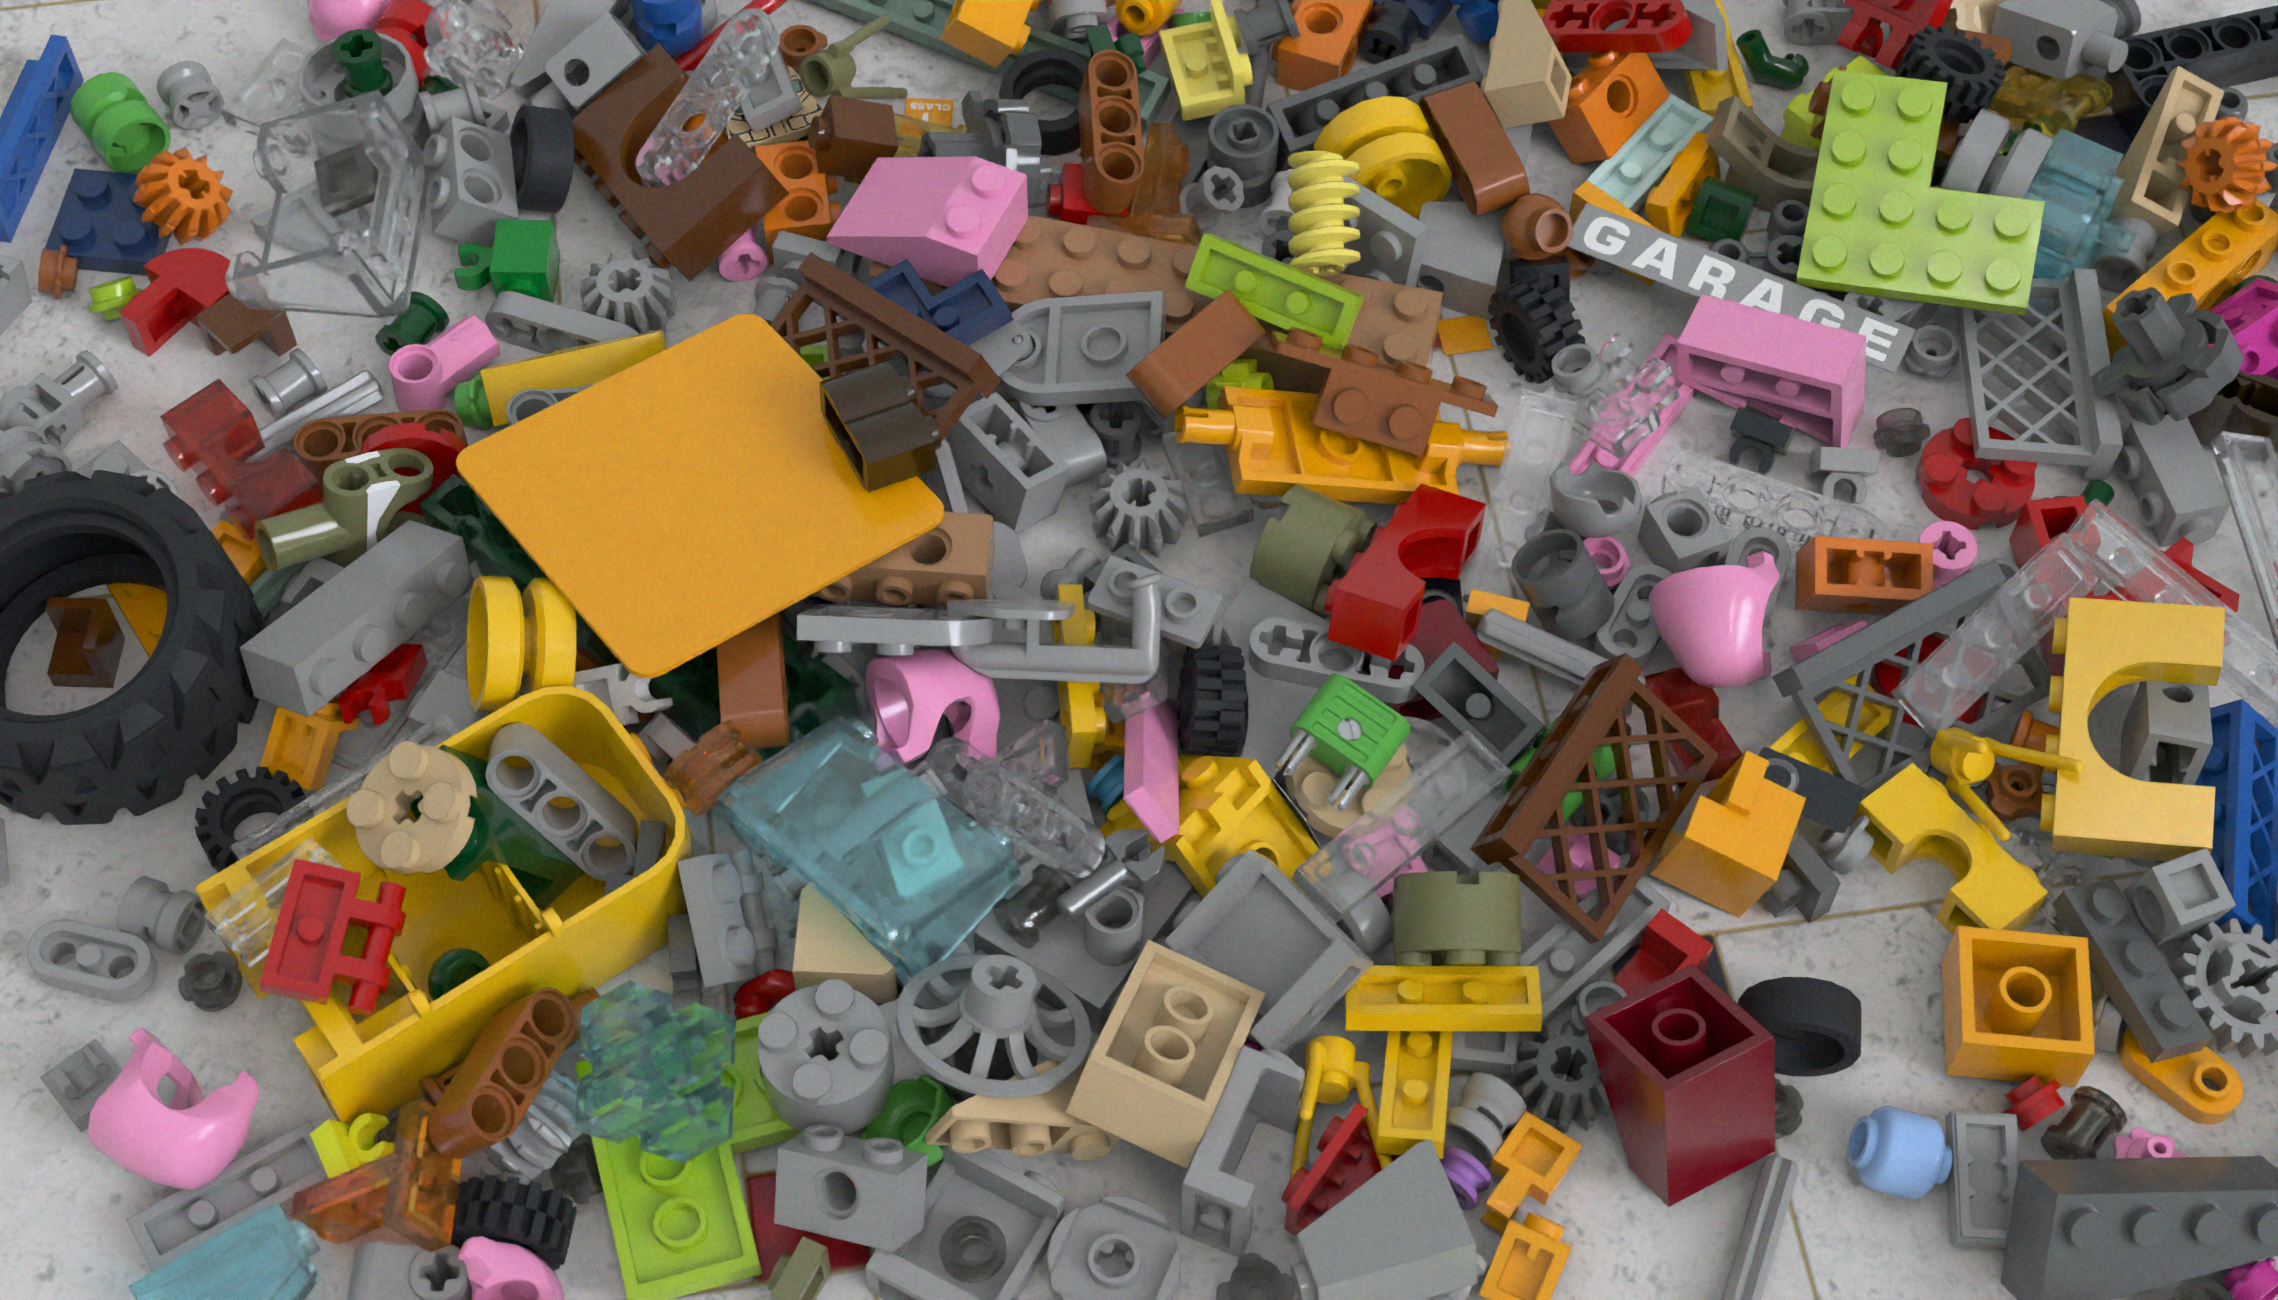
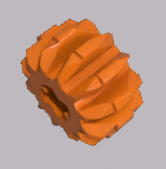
M2221 117L2220 120L2197 125L2196 137H2189L2181 142L2188 155L2187 158L2181 159L2174 165L2186 171V177L2178 187L2186 191H2193L2191 204L2198 205L2199 207H2209L2210 211H2215V213H2231L2232 210L2245 209L2255 205L2256 194L2264 193L2271 189L2264 175L2278 165L2266 158V153L2273 146L2274 142L2268 139H2259L2260 125H2256L2253 122L2243 123L2242 119L2237 117Z
M186 147L176 150L173 154L166 150L156 154L149 162V165H145L138 173L137 180L134 182L138 189L134 193L135 196L132 202L146 209L142 214L141 222H154L158 225L159 238L168 236L172 232L180 246L186 242L189 243L193 238L199 242L208 239L217 230L216 227H220L228 219L229 212L231 211L227 203L231 200L230 197L233 190L220 184L225 170L212 171L207 167V154L193 160Z

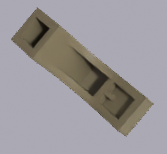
M1736 95L1720 101L1706 142L1730 165L1724 182L1759 195L1756 206L1769 212L1779 202L1787 199L1799 200L1809 207L1820 149L1801 147L1780 138Z

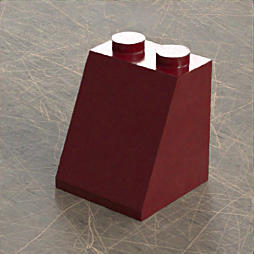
M1694 964L1585 1017L1586 1030L1629 1168L1668 1207L1775 1152L1774 1036Z

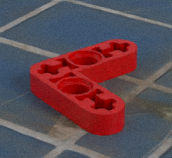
M1551 0L1542 19L1559 52L1607 53L1609 51L1614 53L1670 52L1686 43L1693 31L1690 18L1680 0ZM1628 19L1620 28L1613 31H1605L1611 24L1619 20Z

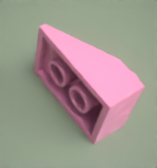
M976 156L877 158L827 235V243L891 267L908 259L919 277L948 288L980 269H983L989 279L992 280L1028 220L1027 174Z

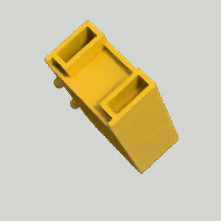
M572 686L543 687L520 696L435 747L439 748L443 744L488 761L491 739L499 729L515 723L530 725L541 732L632 813L638 827L637 844L641 820L665 822L666 855L649 870L604 896L606 881L597 880L584 873L544 910L537 908L507 865L491 860L481 864L464 881L451 879L444 867L427 874L417 871L409 875L384 869L373 863L364 854L358 843L356 828L347 818L346 808L351 796L196 886L195 890L228 954L258 1000L270 994L259 991L260 980L295 858L361 873L356 895L358 899L375 902L381 882H393L406 888L401 908L406 913L405 924L402 934L393 939L386 965L392 971L387 991L379 993L374 1014L364 1016L350 1012L347 1006L352 986L334 980L327 1006L298 999L315 1026L294 1038L293 1041L320 1095L337 1121L352 1124L357 1117L364 1113H373L389 1118L424 1096L419 1086L421 1079L426 1076L436 1079L464 1062L467 1052L473 1048L487 1024L499 1009L546 987L559 990L570 1001L591 987L598 988L669 943L668 916L688 914L677 861L694 857L691 844L693 834L683 812L686 808L685 801L673 781L668 776L662 778L654 768L652 758L638 735L634 732L629 734L611 709L593 693ZM513 755L502 759L506 765L512 768H524L531 764L529 760L522 756ZM564 796L554 797L549 800L552 805L559 808H570L577 804L571 798ZM409 807L407 818L416 822L417 819ZM609 836L600 837L595 840L600 846L608 848L617 847L622 844L620 840ZM634 866L627 875L633 876ZM348 924L341 954L360 959L367 930L363 927ZM466 948L477 951L487 959L490 967L433 1001L428 989V976L433 963L440 955L451 949Z

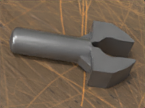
M1117 830L1102 840L1103 856L1107 859L1106 865L1059 896L1056 900L1057 910L1064 918L1073 919L1120 886H1133L1143 896L1147 895L1157 888L1161 882L1164 871L1165 847L1162 846L1154 851L1146 860H1131L1126 863L1129 857L1137 855L1148 847V830Z

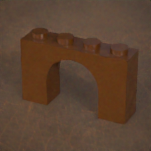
M658 43L572 119L575 146L574 162L589 178H592L597 173L600 178L593 183V186L614 209L620 204L623 205L625 209L618 214V217L639 240L646 235L648 236L650 241L643 248L662 269L669 270L674 266L690 282L783 200L789 192L737 133L685 178L663 187H647L652 160H654L660 148L711 102Z

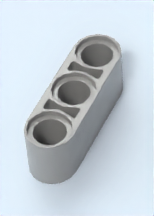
M521 723L509 724L499 729L491 739L485 774L487 784L493 793L591 877L606 881L607 873L627 875L634 866L637 850L638 827L632 813L537 729ZM513 755L522 756L529 760L531 764L524 768H512L506 765L502 759ZM564 796L571 798L577 804L570 808H559L552 805L549 800L554 797ZM609 836L620 840L622 844L617 847L608 848L600 846L595 840L600 837Z

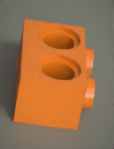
M808 140L755 146L758 158L789 192L783 200L763 216L769 265H774L772 245L780 230L827 242V235L841 215L840 202H828V194L838 193L836 175L818 173L816 151L809 147Z

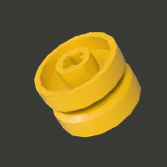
M1382 96L1362 101L1346 109L1323 128L1314 143L1313 151L1332 152L1343 156L1344 160L1359 163V172L1348 177L1418 220L1422 204L1428 201L1442 202L1450 189L1452 172L1436 140H1434V135L1419 105L1404 97Z
M478 576L474 580L470 593L466 626V679L469 701L473 711L493 713L517 699L519 692L520 696L543 687H573L577 651L575 608L549 578H534L525 588L521 599L520 591L511 577Z

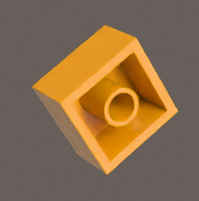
M1958 926L1941 960L1945 1075L2024 1082L2037 1074L2044 1084L2056 1078L2061 1086L2075 1087L2095 1055L2088 938Z

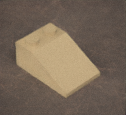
M1148 939L1087 1060L1066 1113L1188 1169L1266 993Z

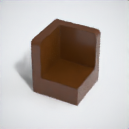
M251 279L196 316L207 347L216 356L221 355L226 350L235 354L257 338L279 357L297 345L286 310Z
M48 598L45 610L57 632L47 671L53 686L113 688L125 636L107 599Z

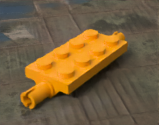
M1224 386L1217 400L1219 410L1192 408L1181 405L1177 408L1174 417V432L1181 433L1175 436L1177 443L1224 446L1228 455L1234 491L1237 494L1283 497L1291 487L1296 484H1302L1338 501L1397 505L1399 501L1406 502L1421 483L1460 495L1455 475L1456 469L1461 463L1490 465L1502 468L1508 463L1511 453L1510 441H1501L1508 439L1509 436L1506 431L1461 429L1459 423L1442 422L1439 410L1423 456L1316 426L1310 421L1318 395L1315 393Z

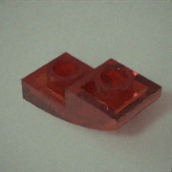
M1682 667L1645 675V686L1719 754L1702 783L1722 778L1743 754L1719 719V698L1714 690L1694 682L1685 674ZM1676 742L1665 743L1667 755L1678 776H1684L1695 759Z

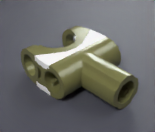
M404 447L368 452L331 464L324 471L323 502L255 522V538L265 565L270 571H276L322 557L346 568L406 521L412 520L430 526L429 522L421 515L414 512L397 511L404 505L418 499L419 495L427 492L432 486L434 467L431 460L417 450ZM399 467H412L420 471L421 474L407 477L399 475L392 470Z

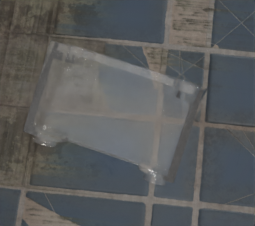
M372 91L261 123L257 148L253 152V163L258 175L263 180L268 181L275 190L276 196L262 260L254 252L248 250L232 256L229 268L226 271L225 281L231 295L248 308L376 319H384L406 312L410 302L427 206L428 169L423 163V152L380 91Z

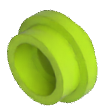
M132 276L91 287L88 289L92 302L87 304L90 313L102 311L105 320L121 317L119 311L129 303L134 295L142 292L143 288H136Z

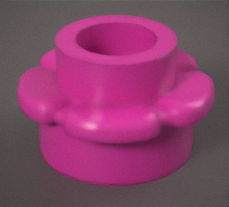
M2267 1258L2265 1261H2255L2233 1267L2222 1281L2229 1289L2225 1300H2274L2278 1296V1272L2274 1269L2277 1261L2273 1258Z

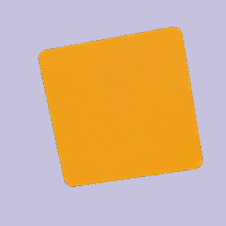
M748 313L738 314L466 447L459 453L456 460L457 470L461 477L631 674L640 678H655L669 672L934 529L944 518L942 501L918 476L872 492H867L863 488L847 459L845 451L835 441L822 415L819 382L824 380L762 317Z

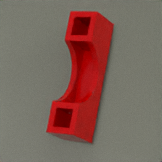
M1422 483L1406 502L1399 501L1393 511L1390 522L1385 527H1377L1367 550L1364 553L1357 552L1342 580L1335 579L1330 585L1324 603V612L1331 615L1327 639L1396 661L1417 634L1426 584L1421 579H1458L1477 555L1486 503Z

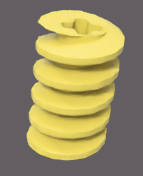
M1316 150L1292 153L1288 157V164L1294 170L1288 175V184L1294 192L1288 197L1289 209L1295 214L1288 219L1289 231L1296 236L1289 241V253L1296 258L1289 265L1317 277L1337 275L1344 270V265L1360 261V252L1344 248V243L1360 238V230L1344 226V221L1360 216L1359 207L1344 204V199L1360 194V187L1354 183L1344 182L1343 177L1358 173L1359 163L1344 160L1343 156L1328 151Z

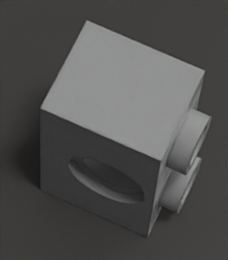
M817 1124L808 1126L802 1133L777 1148L774 1223L894 1252L924 1229L928 1154L903 1149V1144L895 1139L873 1138L864 1140L844 1135L843 1129L834 1125ZM847 1176L852 1180L855 1188L850 1184Z

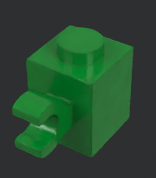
M497 220L493 248L481 247L476 244L458 246L461 266H474L470 269H455L454 276L459 289L474 291L483 288L492 281L496 298L503 291H513L554 303L561 255L553 220Z

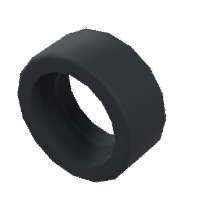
M1049 48L1030 52L1015 61L1004 74L999 98L1023 99L1026 94L1037 87L1050 84L1065 85L1079 91L1089 62L1068 50ZM1078 110L1061 119L1052 121L1038 119L1042 144L1040 155L1056 156L1074 152L1081 147Z
M522 105L515 115L510 133L518 209L558 213L565 204L573 173V121L566 110Z
M1780 977L1764 980L1747 988L1738 999V1005L1774 1036L1776 1074L1803 1077L1833 1074L1852 1066L1861 1056V1001L1847 988L1831 981L1811 977Z

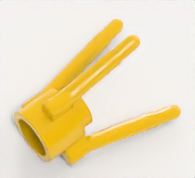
M1957 727L1937 731L1936 738L1930 749V760L1933 767L1947 776L1946 790L1958 795L1987 828L2002 841L2010 838V832L1970 788L1971 783L1982 781L1991 774L1995 764V757L1999 756L2077 773L2084 769V764L2080 760L2000 743L1989 737L1981 738Z
M1328 1035L1313 1038L1304 1048V1087L1289 1181L1301 1166L1305 1167L1317 1102L1323 1104L1343 1102L1348 1098L1349 1092L1353 1088L1357 1089L1361 1105L1368 1109L1366 1122L1377 1159L1383 1170L1393 1160L1391 1154L1377 1153L1379 1112L1370 1085V1064L1356 1061L1355 1046L1351 1041L1343 1037Z

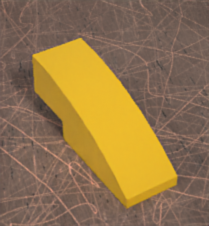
M663 330L561 349L549 354L498 363L480 370L494 427L508 424L506 413L508 402L515 394L522 390L531 388H572L596 384L666 350L667 345Z

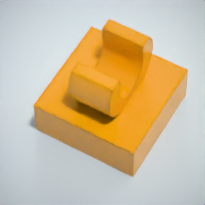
M1471 589L1465 621L1469 626L1478 628V624L1489 608H1495L1527 622L1530 602ZM1481 642L1491 657L1499 660L1501 650Z

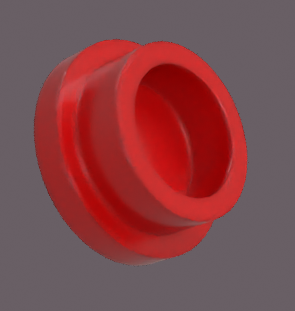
M2036 1074L2004 1095L2011 1106L2001 1113L2016 1114L2017 1126L2023 1132L2066 1104L2056 1091L2061 1085L2056 1078L2044 1084Z

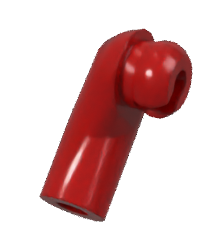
M780 968L771 969L741 984L733 998V1001L737 1004L734 1008V1018L739 1020L766 1013L768 1010L773 1009L782 999L795 992L792 971Z

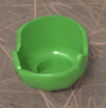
M926 1074L921 1075L918 1080H902L892 1085L889 1099L883 1111L876 1119L864 1127V1132L860 1135V1139L890 1138L898 1140L903 1144V1149L928 1154V1168L941 1161L944 1155L942 1153L943 1145L926 1144L925 1134L955 1105L954 1100L937 1081Z

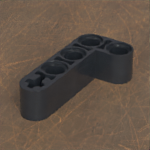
M2278 6L2261 8L2124 38L2121 41L2128 44L2126 60L2116 72L2106 71L2101 90L2125 134L2133 141L2171 71L2177 66L2218 88L2232 87L2278 77Z

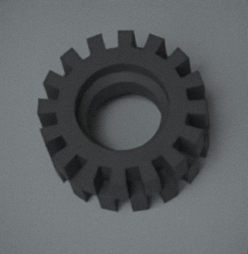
M1932 25L1925 26L1923 31L1919 29L1913 37L1895 70L1897 72L1895 77L1946 82L1947 93L1943 120L1953 122L1954 118L1957 117L1960 124L1969 123L1970 119L1974 121L1981 109H1988L2004 82L2006 71L2002 70L2004 67L2002 60L1993 59L1996 53L1990 47L1982 49L1980 47L1982 41L1974 36L1972 40L1965 38V31L1956 29L1953 34L1950 33L1948 26L1939 25L1937 30Z
M1542 273L1530 274L1495 292L1490 298L1492 303L1488 305V313L1494 317L1489 320L1490 327L1498 333V336L1494 337L1497 345H1503L1506 350L1503 354L1504 358L1508 363L1511 361L1515 363L1514 371L1519 376L1524 374L1526 381L1530 383L1535 381L1536 384H1541L1554 376L1551 364L1553 357L1558 351L1572 344H1586L1585 337L1578 333L1583 327L1580 319L1573 318L1572 312L1576 311L1572 302L1566 304L1563 300L1565 292L1559 286L1554 289V280L1548 276L1543 278Z
M1202 645L1198 649L1186 647V654L1183 655L1182 659L1183 669H1180L1179 675L1181 686L1178 689L1177 699H1179L1177 720L1180 722L1178 738H1180L1179 745L1180 749L1183 750V754L1233 757L1239 749L1238 741H1241L1243 733L1241 723H1244L1245 720L1243 703L1246 702V691L1244 690L1246 670H1243L1245 661L1244 656L1241 655L1242 650L1240 647Z
M256 767V776L250 778L246 768L235 771L238 778L237 782L230 785L225 776L215 782L220 791L218 795L209 790L206 791L201 798L206 809L197 808L195 819L199 826L195 827V831L212 867H215L217 872L224 870L315 817L302 787L295 779L290 783L287 773L277 770L272 778L268 767ZM271 812L280 817V823L275 831L262 840L246 843L239 842L234 838V831L237 826L251 815Z
M486 1175L485 1180L475 1176L468 1178V1182L462 1181L459 1183L445 1235L446 1244L454 1245L461 1250L464 1242L470 1237L483 1236L496 1242L520 1245L527 1248L543 1259L553 1271L559 1269L560 1265H564L577 1213V1208L573 1207L574 1202L570 1198H561V1192L555 1189L541 1190L543 1184L531 1181L529 1185L519 1183L520 1178L509 1176L507 1181H501L496 1175Z

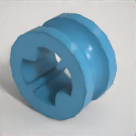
M1121 754L1114 756L1108 761L1085 788L1087 799H1099L1102 804L1100 810L1105 815L1124 796V757Z

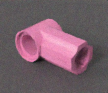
M475 315L471 317L465 316L426 345L412 344L398 349L391 356L388 364L396 404L400 412L444 409L448 400L447 393L499 356L500 348L498 341L493 337L488 326Z

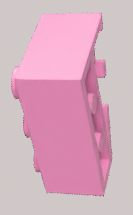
M1702 294L1677 341L1678 380L1735 409H1738V407L1745 409L1748 404L1778 419V422L1793 427L1794 431L1799 429L1827 443V447H1847L1864 412L1866 336L1843 328H1834L1798 319L1788 314H1778L1743 305L1736 301L1723 300Z

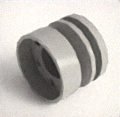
M376 33L380 37L383 46L380 58L383 67L391 72L394 85L392 91L378 100L368 104L357 103L346 95L343 86L346 75L343 67L335 61L332 51L334 41L339 36L316 47L305 57L298 70V89L306 113L312 120V131L317 139L319 152L330 168L335 171L343 169L350 177L367 179L388 176L410 166L423 154L425 144L431 136V130L419 94L418 79L411 55L401 42L380 33Z

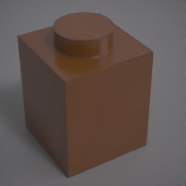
M830 95L821 115L813 117L809 128L808 142L809 147L816 151L818 173L863 180L877 158H893L899 147L893 106Z

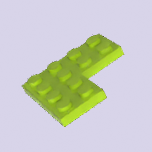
M1834 70L1797 272V284L1812 288L2026 316L2045 201L1930 187L1947 93L1946 82Z
M770 1012L575 1063L581 1093L588 1099L587 1107L590 1109L587 1120L628 1300H670L762 1274L733 1155L790 1140L802 1133V1131L791 1128L776 1114L767 1097L758 1057V1027L762 1019Z

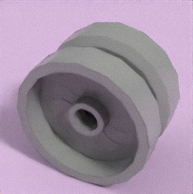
M1983 108L1975 117L1964 139H1961L1941 180V189L2031 200L2048 163L2056 138L2028 128L2019 134L2008 155H2002L2011 131L2010 119Z

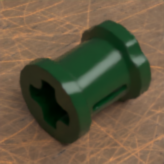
M367 29L351 30L340 35L334 41L332 46L335 61L344 69L346 76L343 86L349 98H352L357 103L368 104L392 91L394 85L391 72L383 67L380 58L383 46L380 37L375 32Z
M408 292L402 300L403 309L390 325H384L376 334L375 338L379 347L391 357L398 349L406 345H426L435 332L444 331L450 320L444 308L437 301L421 292Z

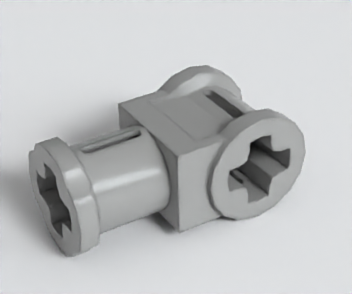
M88 350L82 351L75 357L77 362L55 380H51L42 372L26 386L15 387L7 392L0 399V429L6 431L17 426H31L49 438L47 440L48 444L62 451L72 435L87 423L82 410L103 393H113L118 389L117 382L110 371L94 354ZM20 404L24 405L23 410L19 408Z

